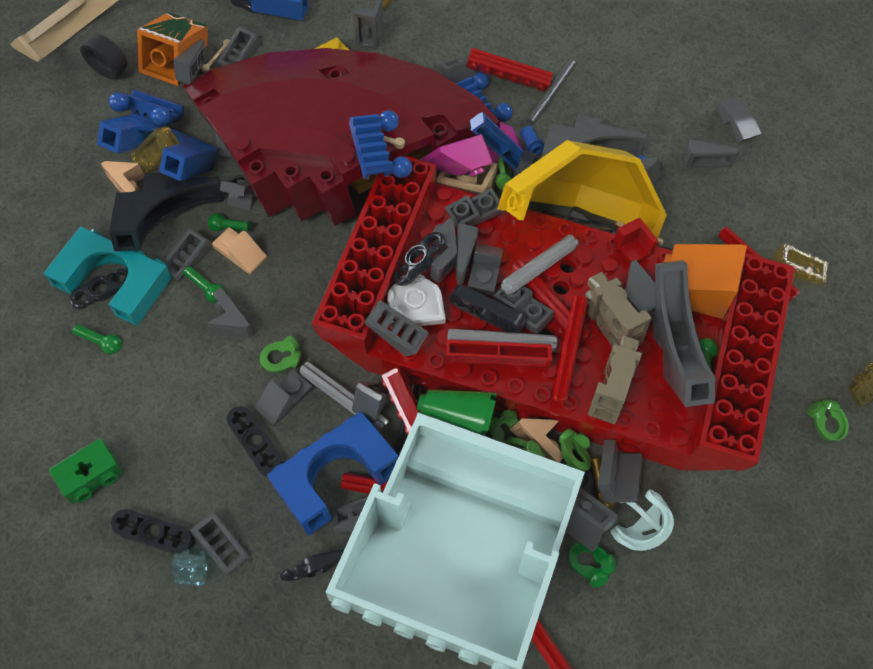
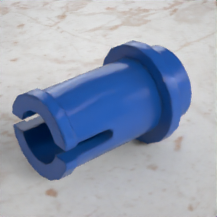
M532 126L522 128L519 134L527 146L526 150L537 154V156L540 155L544 149L543 141L538 139Z

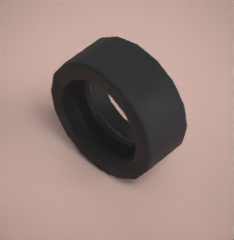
M101 34L91 35L80 47L82 57L87 64L98 74L108 79H116L127 67L128 61L122 50L113 41Z

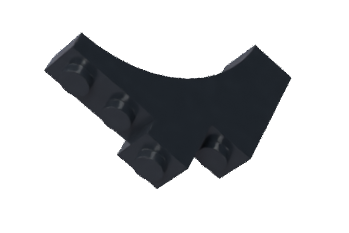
M145 173L141 192H116L109 228L114 252L141 250L148 234L160 222L177 212L201 204L222 202L220 177H191L179 181L163 173Z

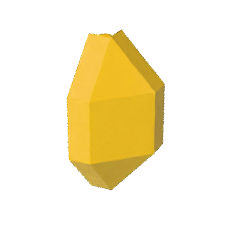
M566 140L504 185L497 208L498 210L509 212L524 221L530 201L568 207L577 206L590 213L617 222H623L624 224L640 217L656 238L659 237L667 215L640 158L623 150Z

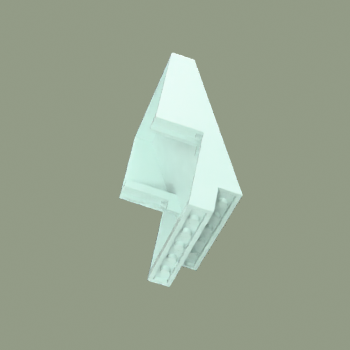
M418 413L384 492L381 493L380 485L375 483L371 489L326 590L328 600L332 602L331 607L347 614L350 613V610L363 614L362 619L375 626H381L382 622L395 627L393 631L402 637L413 639L415 635L427 640L425 644L437 651L445 652L446 648L459 653V659L469 664L477 665L480 661L492 666L491 669H522L585 472Z

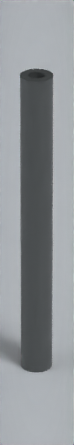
M569 59L526 119V123L532 126L535 124L575 67V60Z

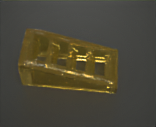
M169 127L156 128L129 156L134 163H138L141 166L145 175V173H149L161 163L163 148L180 143ZM142 153H143L144 156L146 157L148 163L145 161V159H144L143 156L141 155Z
M785 243L774 251L773 261L795 267L793 278L821 285L826 283L828 262ZM813 266L817 267L816 273L813 272Z

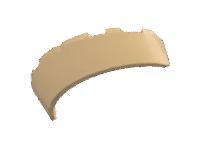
M70 0L26 34L16 38L10 45L34 61L39 62L118 0Z

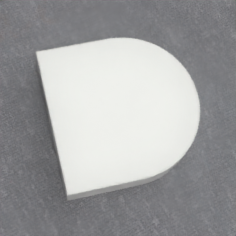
M419 275L411 284L405 286L394 284L388 291V305L419 326L445 324L446 318L441 291L436 284L426 279L425 276ZM393 320L390 323L391 328L395 324Z

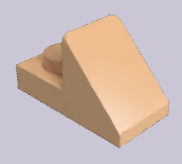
M113 161L101 163L107 177L120 192H141L136 183L144 178V173L138 163Z
M228 227L212 243L214 249L248 274H251L267 258L265 253L244 230L238 234Z
M521 419L509 429L518 439L527 442L535 441L544 452L545 458L558 463L563 459L559 445L546 436L558 423L557 420Z

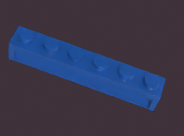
M483 112L470 120L471 131L477 136L482 134L485 144L516 170L524 151Z

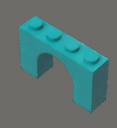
M80 226L43 274L52 286L71 294L74 289L80 287L86 277L97 267L105 264L125 266L128 268L127 279L108 305L115 316L138 326L172 277L167 269L168 266L159 259L152 260L146 257L141 251L114 252L111 240L105 238L94 229L89 231Z

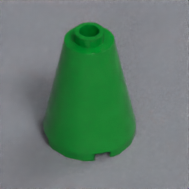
M428 390L426 395H420L417 410L422 411L421 414L485 436L490 426L497 394L477 391Z

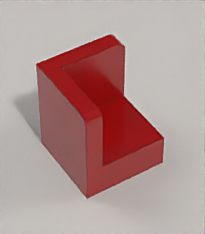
M640 217L619 227L614 240V244L630 264L635 259L637 262H640L653 255L658 242L657 238Z

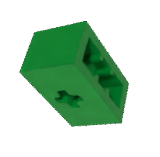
M101 438L48 469L62 495L72 504L86 501L92 496V492L101 486L113 484L117 481L118 476L124 473L111 450Z

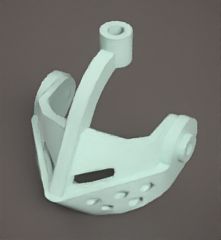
M651 489L645 495L653 504L650 509L646 511L637 502H625L642 517L629 528L616 525L610 530L617 542L632 550L644 551L655 548L662 544L673 530L674 518L672 512L662 496ZM660 514H662V526L659 523ZM651 529H656V530H657L656 532L651 533V534H647V535H643V534H642V532H645V531H648V530H651Z

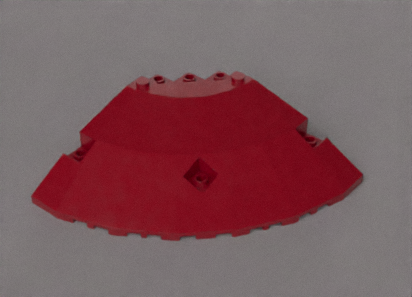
M332 48L269 52L212 69L195 78L192 83L182 86L194 106H196L208 125L213 127L243 171L258 202L268 217L290 205L301 222L324 210L334 226H337L356 214L347 186L363 177L349 126L350 117L374 114L380 116L382 112L387 110L397 114L399 124L395 130L386 132L381 129V133H384L386 137L393 139L403 138L405 140V145L402 149H398L394 144L386 142V152H389V161L427 145L434 151L439 147L477 136L471 131L470 120L481 112L500 128V121L477 96L433 69L380 53Z

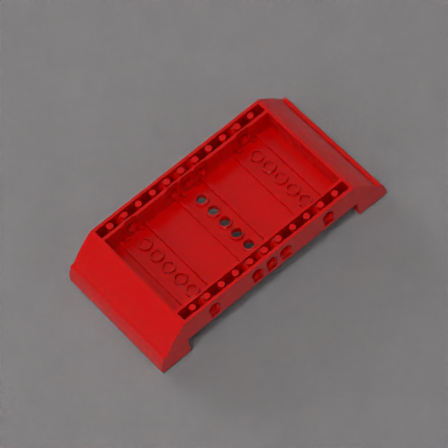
M405 155L401 156L408 158L412 164V171L407 177L399 178L394 174L384 177V173L377 175L312 321L314 330L323 341L329 342L338 351L369 372L383 375L400 367L408 384L422 385L426 390L496 393V402L493 410L500 413L505 410H513L517 412V417L520 420H557L558 423L552 430L563 433L571 428L576 433L586 434L590 442L604 446V440H616L618 449L621 452L628 454L640 453L643 459L678 470L715 471L733 469L742 471L759 463L795 272L794 266L745 253L738 291L724 318L721 319L691 311L698 341L702 338H710L718 346L717 353L712 358L711 371L715 376V403L690 407L684 406L663 377V350L653 339L651 320L643 344L638 346L636 352L642 353L631 380L625 402L616 423L612 424L588 415L598 383L603 382L604 371L613 348L598 328L596 319L591 321L588 317L589 304H587L583 324L591 334L587 340L579 343L569 397L566 403L556 402L552 397L566 329L555 317L541 330H548L557 337V348L552 352V362L549 368L445 363V346L449 329L505 332L458 309L450 302V295L455 287L459 285L456 280V267L439 284L430 278L431 266L420 274L439 287L442 294L446 321L445 324L421 326L428 332V335L415 355L405 357L364 324L378 301L381 300L388 305V291L395 284L393 280L394 273L399 272L400 278L407 274L408 271H400V266L405 263L407 252L416 246L426 235L432 233L438 224H444L450 218L445 207L466 195L470 199L477 196V194L436 183V164ZM529 209L526 211L524 221L518 220L505 211L489 220L473 225V227H477L479 230L477 244L503 249L494 294L501 289L503 280L513 274L511 268L514 262L522 259L527 264L567 235H573L574 239L578 240L576 249L543 271L538 277L569 310H571L574 295L585 296L591 289L588 286V279L600 272H603L609 281L618 278L622 283L621 287L625 288L630 263L614 244L616 234ZM455 226V236H457V228H456V226ZM656 246L653 255L638 262L655 283V264L663 263L666 253L671 254L672 250ZM424 254L418 256L415 259L414 263L420 262L423 259ZM473 254V257H472V260H471V263H470V266H469V269H468V272H467V275H466L464 284H462V285H464V286H466V287H468V283H469V278H470L471 269H472V265H473L474 254ZM570 265L574 271L566 273L561 269V266ZM562 286L567 290V293L563 295L557 294L553 288ZM532 294V297H533L535 300H537L538 302H540V301ZM485 295V296H487V297H489V298L495 300V299H494V295H493V297H492V296ZM382 313L377 323L381 325L387 315ZM523 327L522 331L520 332L524 334H534L526 327ZM401 328L397 336L400 337L404 329Z

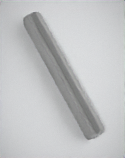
M567 235L505 278L501 288L507 294L514 293L576 249L578 240L574 239L573 235Z
M449 329L447 340L552 345V352L557 348V337L554 335Z
M307 361L301 366L300 375L356 415L352 411L354 400L352 392L311 362ZM380 414L377 421L371 424L381 433L388 426L389 420Z

